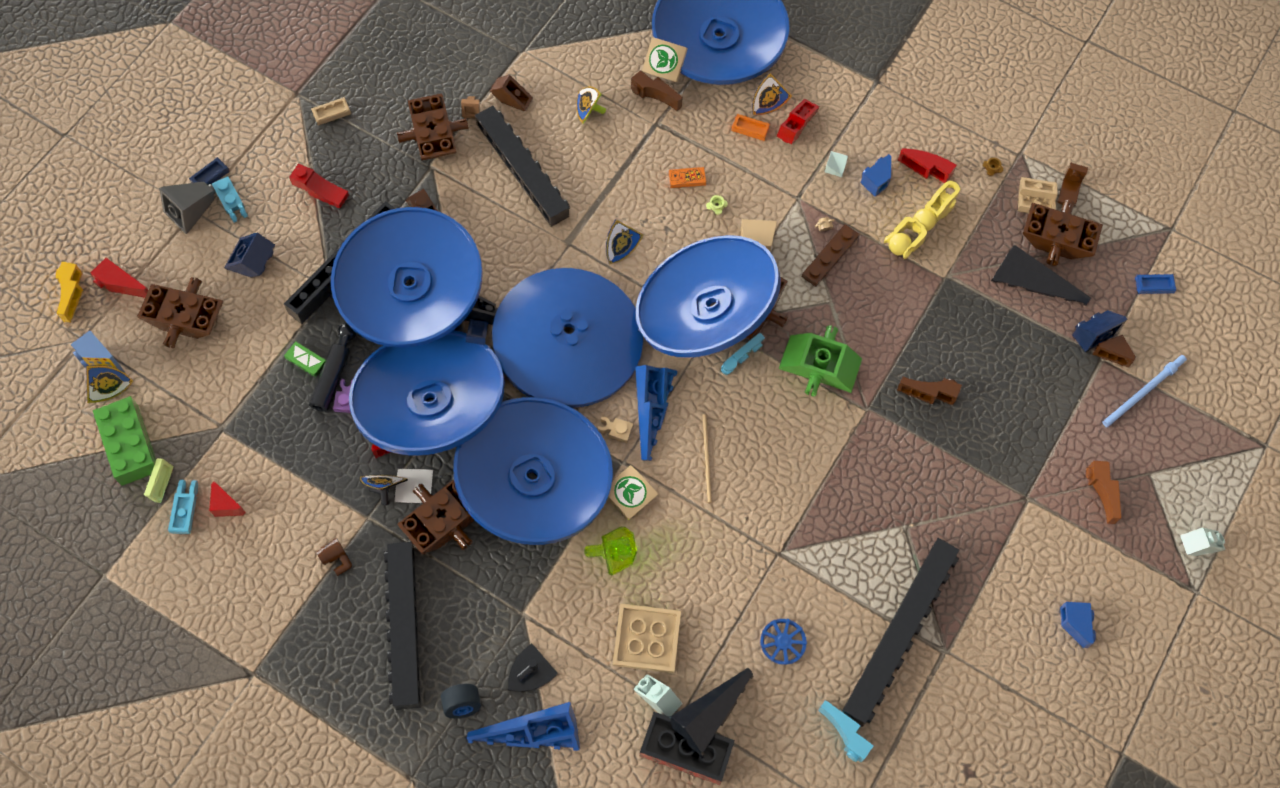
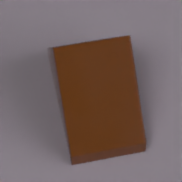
M1123 335L1099 343L1092 354L1127 368L1131 366L1136 358Z

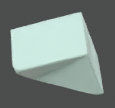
M831 151L825 173L842 177L848 156Z

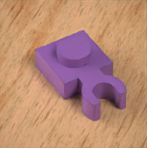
M342 379L340 381L342 391H336L333 410L334 412L351 413L349 407L351 385L345 386V380Z

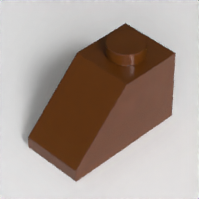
M510 74L497 78L490 90L501 103L521 111H526L533 99Z

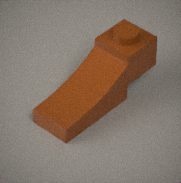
M1093 461L1086 468V478L1089 480V486H1093L1100 496L1105 509L1107 524H1116L1121 519L1119 481L1111 480L1110 462Z

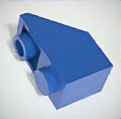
M890 154L884 158H879L875 165L871 168L867 167L862 172L860 183L874 196H877L889 185L892 159Z
M1065 602L1060 607L1061 627L1083 648H1088L1094 644L1096 639V632L1092 627L1094 611L1091 610V603Z

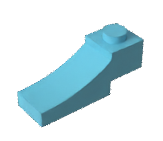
M825 700L818 711L834 725L841 735L846 746L844 748V751L847 752L846 755L855 762H862L874 745L856 733L861 725Z

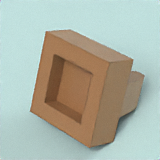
M468 96L467 99L461 100L462 117L475 118V115L480 113V102L475 100V96Z

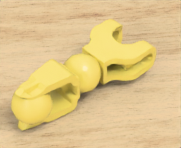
M947 181L925 205V209L917 211L913 218L905 217L894 231L885 238L884 243H889V249L893 254L907 259L912 252L924 243L927 231L933 229L940 219L946 217L953 210L960 191V187L956 182ZM953 188L955 192L950 195L946 193V189ZM905 229L913 230V232L919 234L913 243L907 234L902 233Z

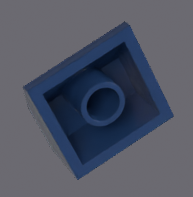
M258 232L240 237L224 268L250 278L259 276L264 272L267 260L272 257L275 244Z
M1109 310L1103 313L1098 312L1090 318L1091 320L1087 322L1083 320L1078 323L1072 336L1082 349L1087 352L1098 346L1099 343L1114 337L1128 319Z

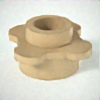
M829 217L821 218L815 227H818L819 231L830 230L833 228L832 222L835 220L829 219Z

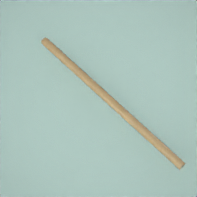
M704 414L702 416L708 503H712L707 418Z

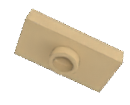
M345 97L311 108L318 126L351 114Z

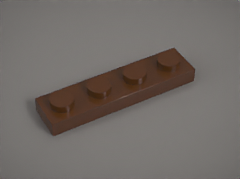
M844 224L806 268L801 277L817 287L858 239L859 233Z

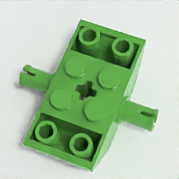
M827 326L824 337L812 333L790 335L779 369L808 378L809 381L804 391L807 395L813 389L811 396H816L820 383L850 393L852 392L862 358L848 345L834 341L838 332V328L835 326L832 333H830L832 326Z

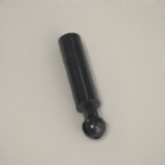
M347 323L342 324L338 328L339 342L338 344H332L309 402V406L317 411L327 412L350 353L346 346L348 341L356 336V332Z

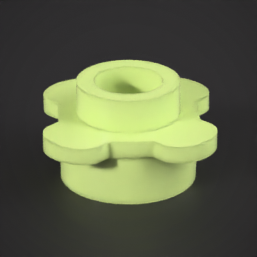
M714 195L710 202L706 204V207L719 215L722 213L723 208L727 207L728 203L723 197Z

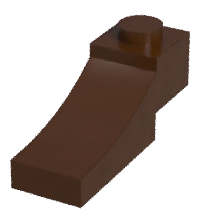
M641 70L631 77V90L634 94L639 95L641 98L649 97L659 100L676 111L682 108L683 97L661 78L657 77L652 80Z
M902 377L897 391L933 404L935 399L953 405L962 385L953 379L946 378L939 382H923Z

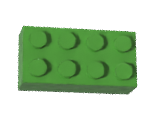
M129 396L92 410L114 479L123 486L151 475L156 457L139 406L134 399Z

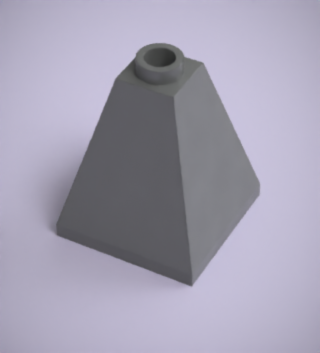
M205 182L162 186L159 188L163 212L185 234L192 229L214 201V194L216 193L214 187L211 184L207 185Z

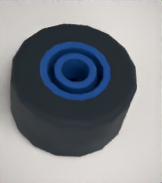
M473 684L454 685L447 688L441 694L443 712L448 718H465L475 714L481 708L478 688Z

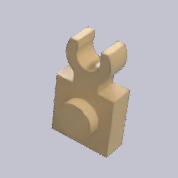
M601 417V422L605 423L606 426L597 427L600 433L610 432L609 438L628 443L634 423L615 418L614 422H610L607 417Z

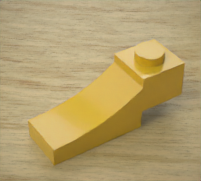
M62 261L60 267L56 270L55 277L61 286V297L57 315L63 322L71 323L83 289L78 284L82 271L77 264Z

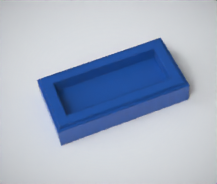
M1173 274L1136 275L1135 277L1138 294H1170L1177 291Z

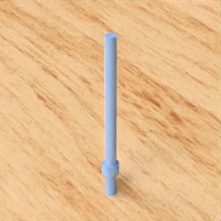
M1180 355L1175 361L1169 362L1162 372L1102 422L1103 425L1109 427L1166 377L1172 376L1177 372L1178 367L1187 360L1186 357Z

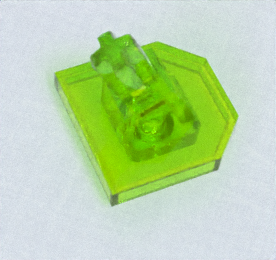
M622 526L601 536L602 544L587 545L584 548L586 557L603 556V559H606L609 575H615L633 565L637 554L634 533Z

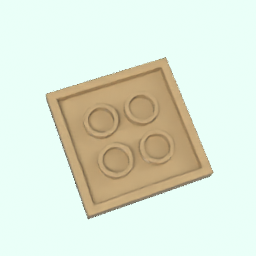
M620 603L612 665L674 673L681 611Z

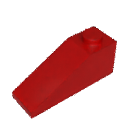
M105 258L90 272L94 278L93 283L100 289L104 287L109 292L143 298L147 295V287L108 258Z

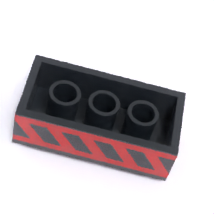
M653 712L639 756L720 785L735 740L715 733L714 740L710 741L706 747V753L701 756L688 746L686 738L672 729L670 717Z

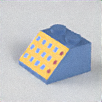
M88 331L71 344L75 349L73 354L85 368L88 365H107L125 372L91 331Z

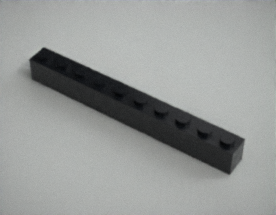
M937 538L841 711L861 725V727L866 722L870 724L874 718L875 712H873L875 705L880 706L885 697L882 693L885 687L889 688L895 678L892 676L894 670H899L904 662V659L901 658L903 653L910 651L914 643L911 641L913 635H918L923 627L920 623L922 618H927L930 614L932 607L929 605L932 600L936 602L941 593V590H939L941 583L945 585L951 575L947 573L950 567L954 568L959 560V557H957L959 549L940 538Z

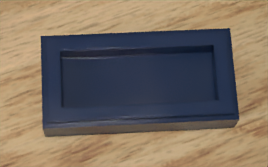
M217 157L192 175L189 180L191 183L205 182L207 185H212V183L229 173L230 170Z
M470 319L466 342L485 345L488 321Z

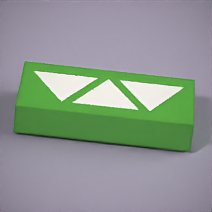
M297 342L284 355L285 359L314 377L322 370L326 361Z

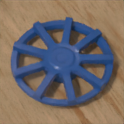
M777 619L771 621L763 629L760 643L762 651L768 659L777 664L787 665L798 661L802 657L806 649L807 640L803 628L790 619ZM778 623H786L783 633H781L777 625ZM789 624L797 629L791 634L787 633ZM774 626L777 636L767 632V630ZM800 632L803 641L792 640V637ZM765 636H768L775 640L772 643L764 645ZM792 644L803 645L801 652L796 651ZM776 646L777 649L771 657L766 648ZM790 649L797 657L788 661L787 650ZM780 650L783 651L784 661L775 659Z

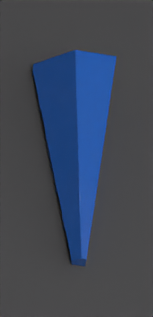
M642 365L635 366L641 460L652 461L650 455L653 446L658 441L655 438L657 431L661 429L668 407V402L666 401L669 392L673 390L671 384L673 377L677 376V370Z
M571 702L473 730L467 734L468 743L483 741L487 742L488 745H493L494 742L516 747L539 748L540 746H553L554 749L558 750L561 747L573 748V751L580 750L577 722Z

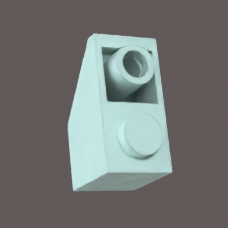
M1200 528L1181 535L1187 555L1199 556L1225 550V539L1219 531Z
M648 674L633 689L658 713L668 717L672 716L683 704L671 688Z

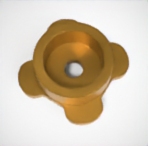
M990 158L982 164L989 176L1003 172L1002 163L998 158Z

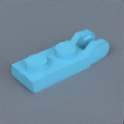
M228 176L212 183L223 207L234 223L237 222L234 211L240 209L241 215L244 218L248 217L244 205Z
M758 333L729 357L721 366L723 375L733 372L738 362L742 364L749 358L748 354L752 350L754 353L763 346L762 342L765 337Z
M179 480L177 493L174 495L168 528L169 533H191L197 499L196 495L198 493L197 480H192L189 494L185 493L186 481Z

